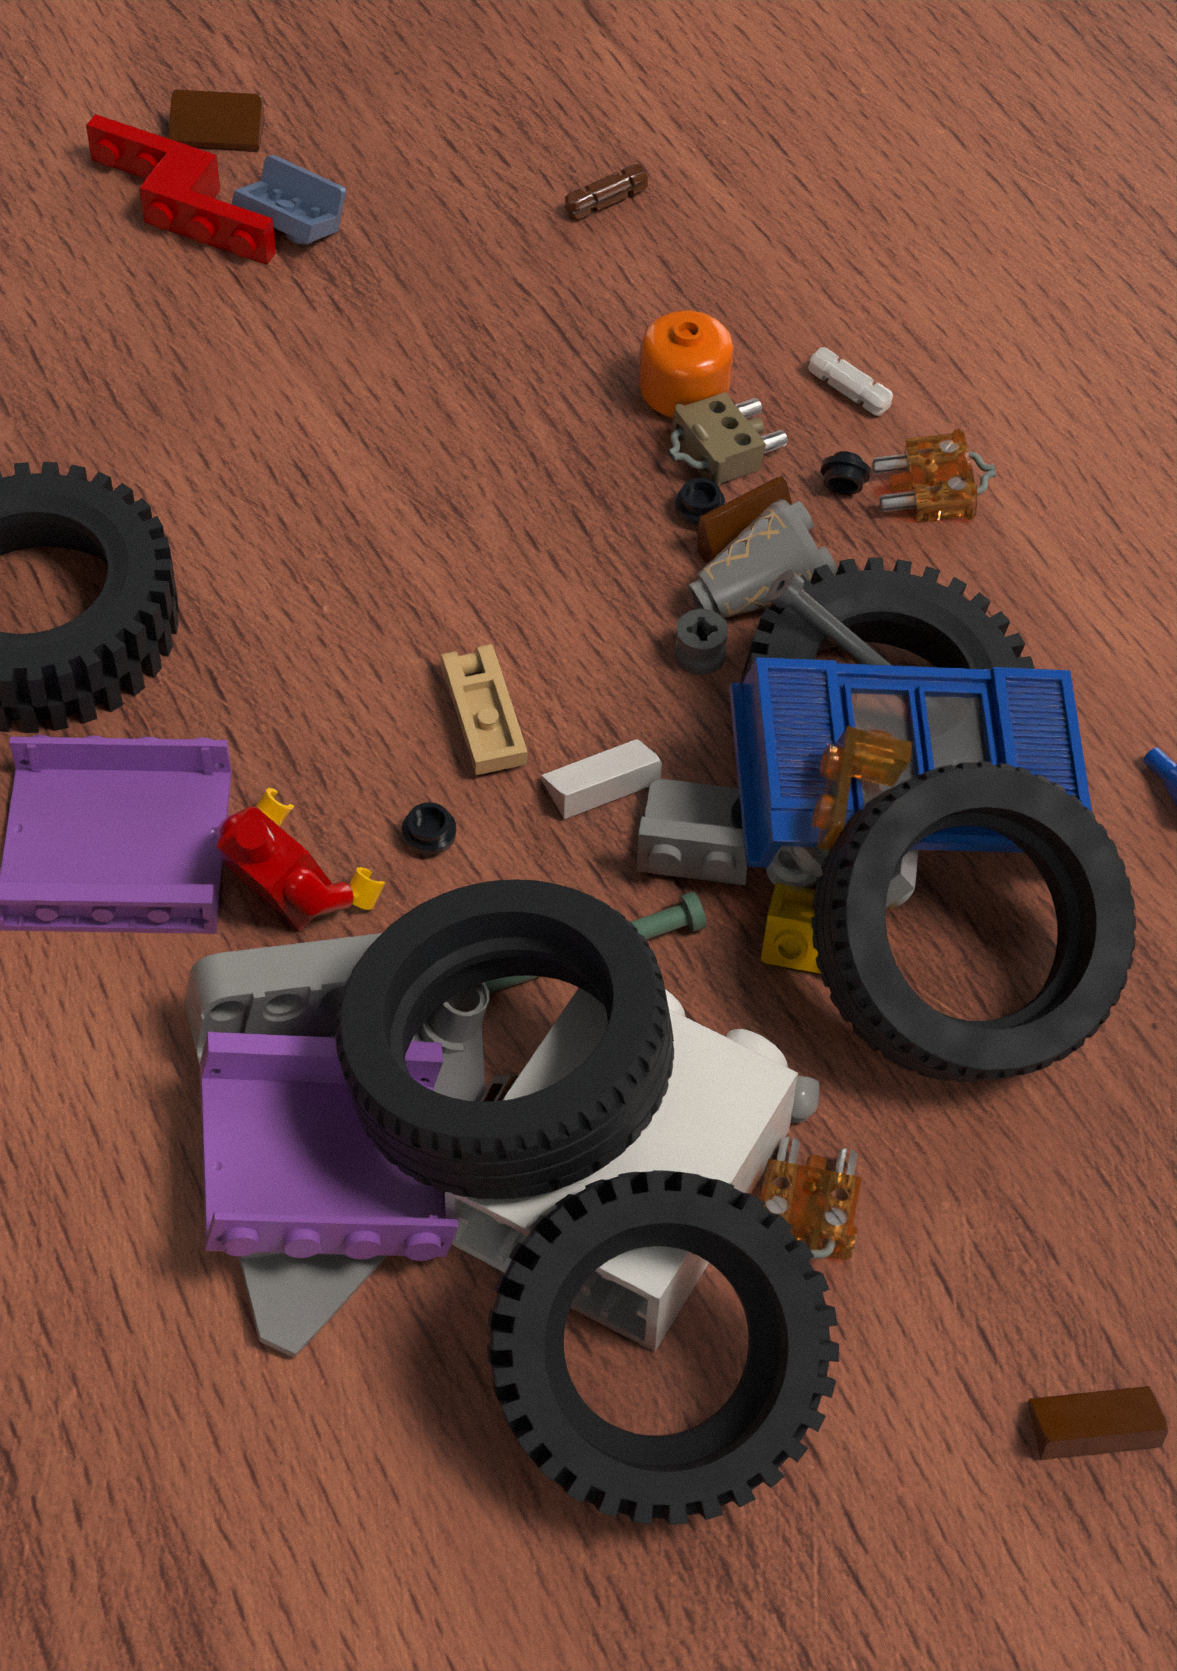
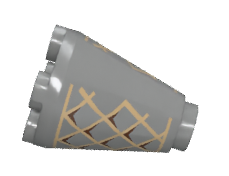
M783 499L772 503L697 573V580L688 584L689 592L697 608L712 610L725 619L771 607L772 602L767 598L768 591L773 582L785 571L793 570L799 576L803 574L810 582L814 569L827 564L832 573L836 575L837 566L831 554L824 546L818 549L808 532L814 528V525L804 505L800 501L790 505Z

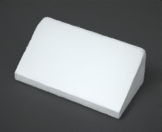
M636 739L541 775V781L563 819H567L648 788L653 780L661 779L662 762L657 754Z

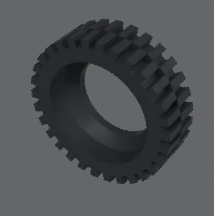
M28 462L14 463L15 475L2 477L0 471V556L27 548L62 547L91 554L108 563L107 578L100 595L77 618L59 627L37 633L15 634L0 631V731L9 732L12 720H21L24 733H39V720L51 719L53 729L57 731L69 728L67 715L79 713L83 724L97 719L95 705L102 702L110 712L116 710L123 705L122 689L127 690L135 697L145 688L142 672L155 678L161 670L160 655L169 657L173 648L171 634L177 635L179 625L177 615L179 606L168 538L164 536L163 525L158 516L152 518L150 505L143 498L135 502L133 490L123 483L113 491L111 476L98 471L92 481L89 482L86 469L82 466L71 464L66 476L60 475L57 462H43L42 472L32 474Z
M868 557L864 571H858L854 559L840 561L835 576L827 564L814 569L810 582L803 574L800 576L804 580L802 589L864 642L887 644L907 650L940 668L991 670L993 667L1035 669L1031 656L1020 657L1025 646V642L1020 634L1016 633L1005 637L1010 620L1003 612L1000 611L989 618L986 615L991 602L979 592L971 601L963 596L967 584L955 577L948 587L937 583L940 570L926 566L923 576L920 577L910 574L912 565L910 561L897 559L894 570L887 571L884 570L883 558ZM772 603L771 608H766L763 612L758 627L755 630L740 683H743L756 657L815 660L818 651L834 646V644L789 606L779 609ZM964 698L969 707L964 718L947 733L931 739L934 769L951 764L956 766L964 762H987L978 698ZM855 729L864 807L869 801L884 791L916 777L911 743L885 741Z
M634 1171L618 1174V1177L607 1180L600 1179L585 1185L586 1189L575 1195L568 1194L555 1203L557 1207L546 1216L541 1215L529 1227L532 1231L522 1244L519 1242L516 1244L509 1255V1258L512 1260L505 1274L500 1273L495 1287L497 1292L494 1308L490 1307L487 1325L490 1327V1343H487V1358L492 1370L493 1378H491L495 1396L502 1408V1414L526 1454L530 1456L537 1467L551 1481L554 1480L568 1495L582 1503L585 1500L593 1504L599 1512L616 1517L617 1513L628 1515L633 1522L651 1524L652 1518H664L669 1525L687 1524V1515L699 1513L705 1520L723 1515L720 1506L733 1501L736 1505L742 1507L755 1500L756 1498L751 1490L763 1482L772 1488L785 1477L778 1468L789 1457L798 1463L808 1450V1447L803 1445L801 1440L808 1428L819 1431L826 1415L817 1411L822 1395L832 1398L836 1380L828 1377L827 1374L829 1361L839 1362V1343L830 1340L829 1326H837L838 1323L835 1307L825 1303L822 1293L830 1290L825 1276L822 1272L815 1271L809 1261L815 1256L805 1241L794 1238L789 1232L793 1227L780 1214L771 1213L764 1207L765 1202L750 1193H743L735 1189L732 1184L718 1179L677 1171ZM652 1246L672 1247L691 1252L718 1269L729 1281L739 1297L748 1327L747 1360L743 1374L732 1395L707 1420L685 1431L667 1435L632 1433L620 1429L599 1417L578 1394L569 1375L564 1352V1331L569 1309L576 1294L588 1277L604 1263L622 1253Z

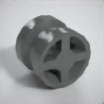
M696 609L682 615L677 622V641L674 656L677 664L684 671L695 675H707L719 670L724 664L728 626L726 620L720 614L712 610Z

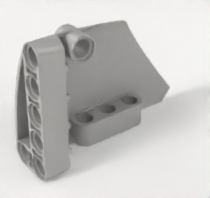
M382 933L222 952L208 955L198 960L190 970L184 1005L199 1066L208 1032L335 1038V1031L337 1029L336 1014L339 1010L338 1004L341 995L345 991L344 986L347 979L352 974L353 968L364 952ZM484 982L458 993L443 1003L424 1021L412 1041L442 1043L443 1064L434 1086V1091L439 1094L467 1101H480L486 1092L482 1022L490 998L489 990ZM255 1252L247 1256H238L259 1342L295 1358L387 1256L377 1255L369 1259H353L346 1254H316L306 1258H295L288 1256L286 1253Z

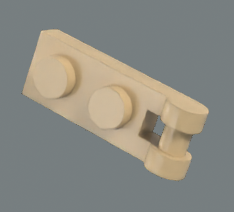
M493 645L476 647L475 653L458 656L456 651L440 654L443 677L453 700L475 774L479 775L527 765L528 751Z

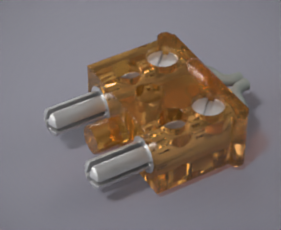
M955 429L953 433L907 438L905 439L904 454L874 457L872 460V468L875 475L906 471V473L890 475L892 492L910 490L909 492L881 495L879 500L881 511L914 509L916 523L964 517L969 521L973 520L976 516L977 495H981L986 491L990 478L996 477L994 464H985L980 455L968 451L965 434L961 429ZM970 459L976 462L978 468L986 472L981 477V483L978 488L976 487Z
M789 1137L782 1138L777 1160L768 1159L760 1200L766 1203L764 1207L774 1214H780L793 1227L789 1232L796 1240L805 1241L815 1256L811 1259H823L826 1257L841 1260L851 1259L858 1235V1228L853 1223L862 1177L854 1176L858 1154L851 1149L846 1174H843V1167L847 1148L838 1151L835 1171L826 1170L827 1160L819 1155H810L807 1157L805 1166L797 1164L800 1142L793 1138L789 1161L785 1162Z

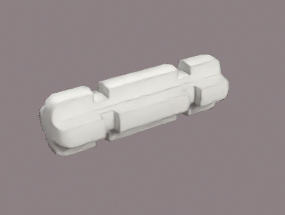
M820 347L816 353L811 355L808 366L809 371L821 380L828 378L827 384L857 404L863 401L862 407L875 416H881L890 408L893 393L880 383L872 385L874 380L844 359L838 362L839 356L826 347Z

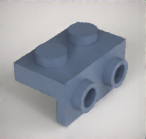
M270 155L265 158L261 181L234 190L232 205L273 218L274 228L286 233V238L299 244H311L315 240L338 232L346 189L276 155Z

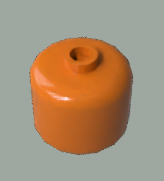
M692 310L673 311L658 317L646 328L640 346L639 384L643 399L656 412L665 417L673 418L677 404L685 406L724 392L728 395L731 387L734 354L730 332L719 320L702 312Z

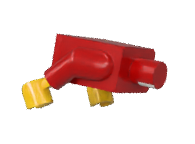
M273 788L266 789L255 806H250L226 817L219 824L216 831V838L218 840L216 848L229 871L299 932L316 916L348 909L352 904L365 910L373 909L386 884L384 881L370 879L372 871L362 867H358L355 870L349 885L345 882L332 884L311 854L280 827L294 808V805H283L276 801L274 798L278 791Z

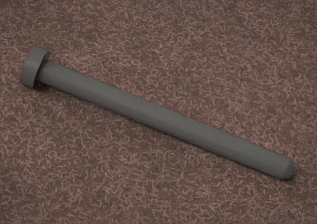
M793 570L785 571L773 582L767 594L770 602L779 609L789 606L855 663L891 665L802 589L804 580ZM895 695L907 706L905 695ZM925 696L928 723L938 733L943 735L959 724L954 717L929 696Z

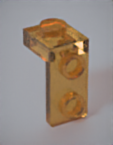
M847 726L835 745L828 744L826 746L819 770L820 777L827 778L825 794L821 793L819 795L812 817V826L820 828L817 848L829 850L844 829L851 777L893 787L910 763L912 742L894 738L893 735L882 730L866 731Z

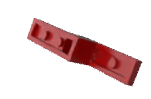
M94 114L86 124L92 161L146 179L139 187L144 223L266 265L274 257L276 246L273 218L215 199L221 190L216 154Z

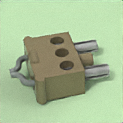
M726 392L685 406L683 404L675 406L670 434L673 447L668 449V455L673 461H685L689 466L696 468L703 478L712 480L720 488L721 483L761 470L764 453L786 446L788 439L783 430L760 436L759 434L764 432L762 420L759 417L747 420V418L759 415L762 412L761 402L757 398L734 404Z

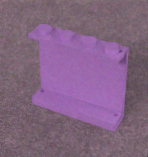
M46 735L10 737L9 744L16 769L0 871V930L217 934L224 861L216 848L218 842L216 831L221 821L228 817L232 767L228 740H212L203 737L193 740L158 739L155 737H141L139 739L104 738L101 736L67 738L49 737Z
M221 1032L207 1033L200 1061L205 1251H225L226 1254L231 1256H247L255 1252L286 1253L288 1256L295 1258H306L316 1254H346L353 1259H369L377 1255L407 1256L412 1260L427 1261L435 1257L447 1256L458 1229V1219L445 1218L442 1191L434 1189L433 1186L424 1185L416 1181L414 1177L407 1176L401 1172L398 1166L391 1164L384 1158L383 1154L373 1145L371 1138L366 1135L359 1121L341 1069L335 1038ZM411 1041L405 1056L408 1072L414 1080L433 1091L443 1064L442 1043Z

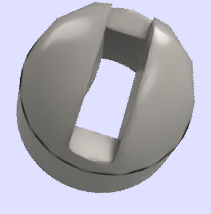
M805 1076L797 1077L791 1115L792 1123L807 1120L817 1110L819 1082L816 1079Z

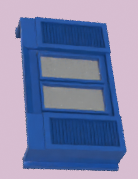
M756 657L743 683H731L729 687L746 867H768L781 846L830 847L833 841L840 838L839 832L849 822L851 817L857 811L864 809L865 805L873 798L913 777L951 764L956 766L964 762H991L994 766L1003 763L1027 769L1033 776L1040 774L1048 778L1052 783L1062 786L1069 796L1074 795L1081 801L1084 807H1087L1092 812L1070 670L993 667L991 670L843 664L836 663L835 660ZM957 826L939 830L923 838L910 849L1024 853L1022 849L1003 835L989 828L978 826Z

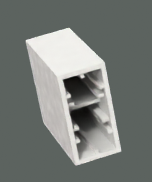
M578 988L503 1100L514 1099L543 1090L557 1083L579 1067L599 1044L607 1029L608 1019L604 1005L588 992ZM665 989L674 1037L672 1076L668 1080L669 1087L666 1095L662 1098V1104L659 1110L652 1116V1121L648 1127L641 1132V1136L626 1148L625 1152L612 1160L604 1168L576 1183L555 1191L530 1197L496 1200L462 1197L445 1192L446 1218L458 1219V1229L452 1245L505 1273L512 1260L509 1258V1255L518 1242L522 1244L532 1231L529 1227L541 1215L546 1216L557 1207L555 1203L568 1194L575 1195L586 1189L585 1185L600 1179L607 1180L618 1177V1174L653 1170L692 1173L724 1181L734 1185L735 1189L743 1193L751 1194L778 1150L781 1139L786 1137L789 1132L798 1073L788 1068L785 1056L772 1042L757 1033L744 1029H734L729 1031L726 1036H723L686 1018L680 1002ZM652 1246L630 1250L610 1259L592 1273L579 1289L570 1308L655 1352L709 1262L691 1252L672 1247Z

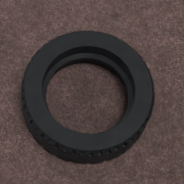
M964 762L956 766L952 764L942 766L904 781L873 798L865 805L864 809L857 811L851 817L849 822L839 832L840 838L833 841L822 863L823 876L817 878L816 891L813 896L812 907L815 910V916L811 917L813 948L818 952V956L815 959L818 969H820L823 984L830 989V999L840 1011L841 1017L845 1022H851L853 1032L863 1039L874 1051L881 1050L883 1057L908 1071L916 1070L919 1075L944 1081L977 1082L1025 1075L1052 1065V1062L1061 1061L1072 1052L1078 1050L1084 1045L1085 1038L1092 1037L1099 1030L1101 1024L1105 1023L1110 1016L1111 1007L1116 1006L1119 1001L1120 993L1125 988L1128 980L1127 970L1131 969L1133 962L1132 952L1135 950L1136 944L1134 930L1136 929V917L1134 916L1135 901L1131 895V882L1129 877L1126 876V867L1123 859L1118 856V849L1113 840L1109 839L1108 832L1104 826L1097 823L1095 815L1087 807H1084L1081 801L1074 795L1069 796L1062 786L1052 783L1048 778L1040 774L1033 776L1027 769L1003 763L994 766L991 762ZM957 826H978L989 828L1003 835L1022 849L1033 861L1043 876L1052 896L1057 919V945L1049 976L1039 994L1031 1002L1018 1011L1002 1018L988 1021H968L950 1017L934 1010L917 995L905 980L890 948L886 929L885 907L887 892L894 869L902 857L915 844L928 835L942 829Z
M520 879L488 881L460 887L421 903L392 923L368 947L347 979L344 986L345 991L341 995L338 1004L339 1010L336 1014L337 1029L335 1031L337 1054L356 1113L366 1135L371 1138L373 1145L383 1154L384 1158L391 1164L398 1166L399 1170L407 1176L414 1177L416 1181L424 1185L433 1186L436 1190L462 1197L495 1200L530 1197L561 1189L594 1174L610 1164L612 1160L618 1158L626 1151V1148L641 1136V1132L652 1121V1116L659 1110L662 1098L666 1095L669 1087L668 1080L672 1076L674 1060L672 1024L663 976L657 964L656 956L649 947V943L643 935L638 933V929L630 921L626 920L624 915L611 908L607 903L584 892L554 883ZM511 976L553 978L583 989L594 996L605 1007L608 1026L599 1044L590 1056L573 1072L557 1083L526 1096L486 1102L452 1098L426 1088L414 1080L406 1066V1052L424 1021L450 998L483 982Z

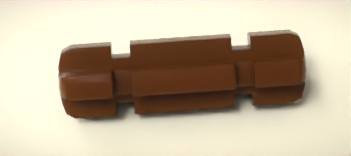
M640 164L626 167L621 170L622 175L619 172H615L586 185V191L580 188L568 193L565 196V210L572 219H582L592 214V208L597 212L628 198V192L630 195H635L648 187V174Z

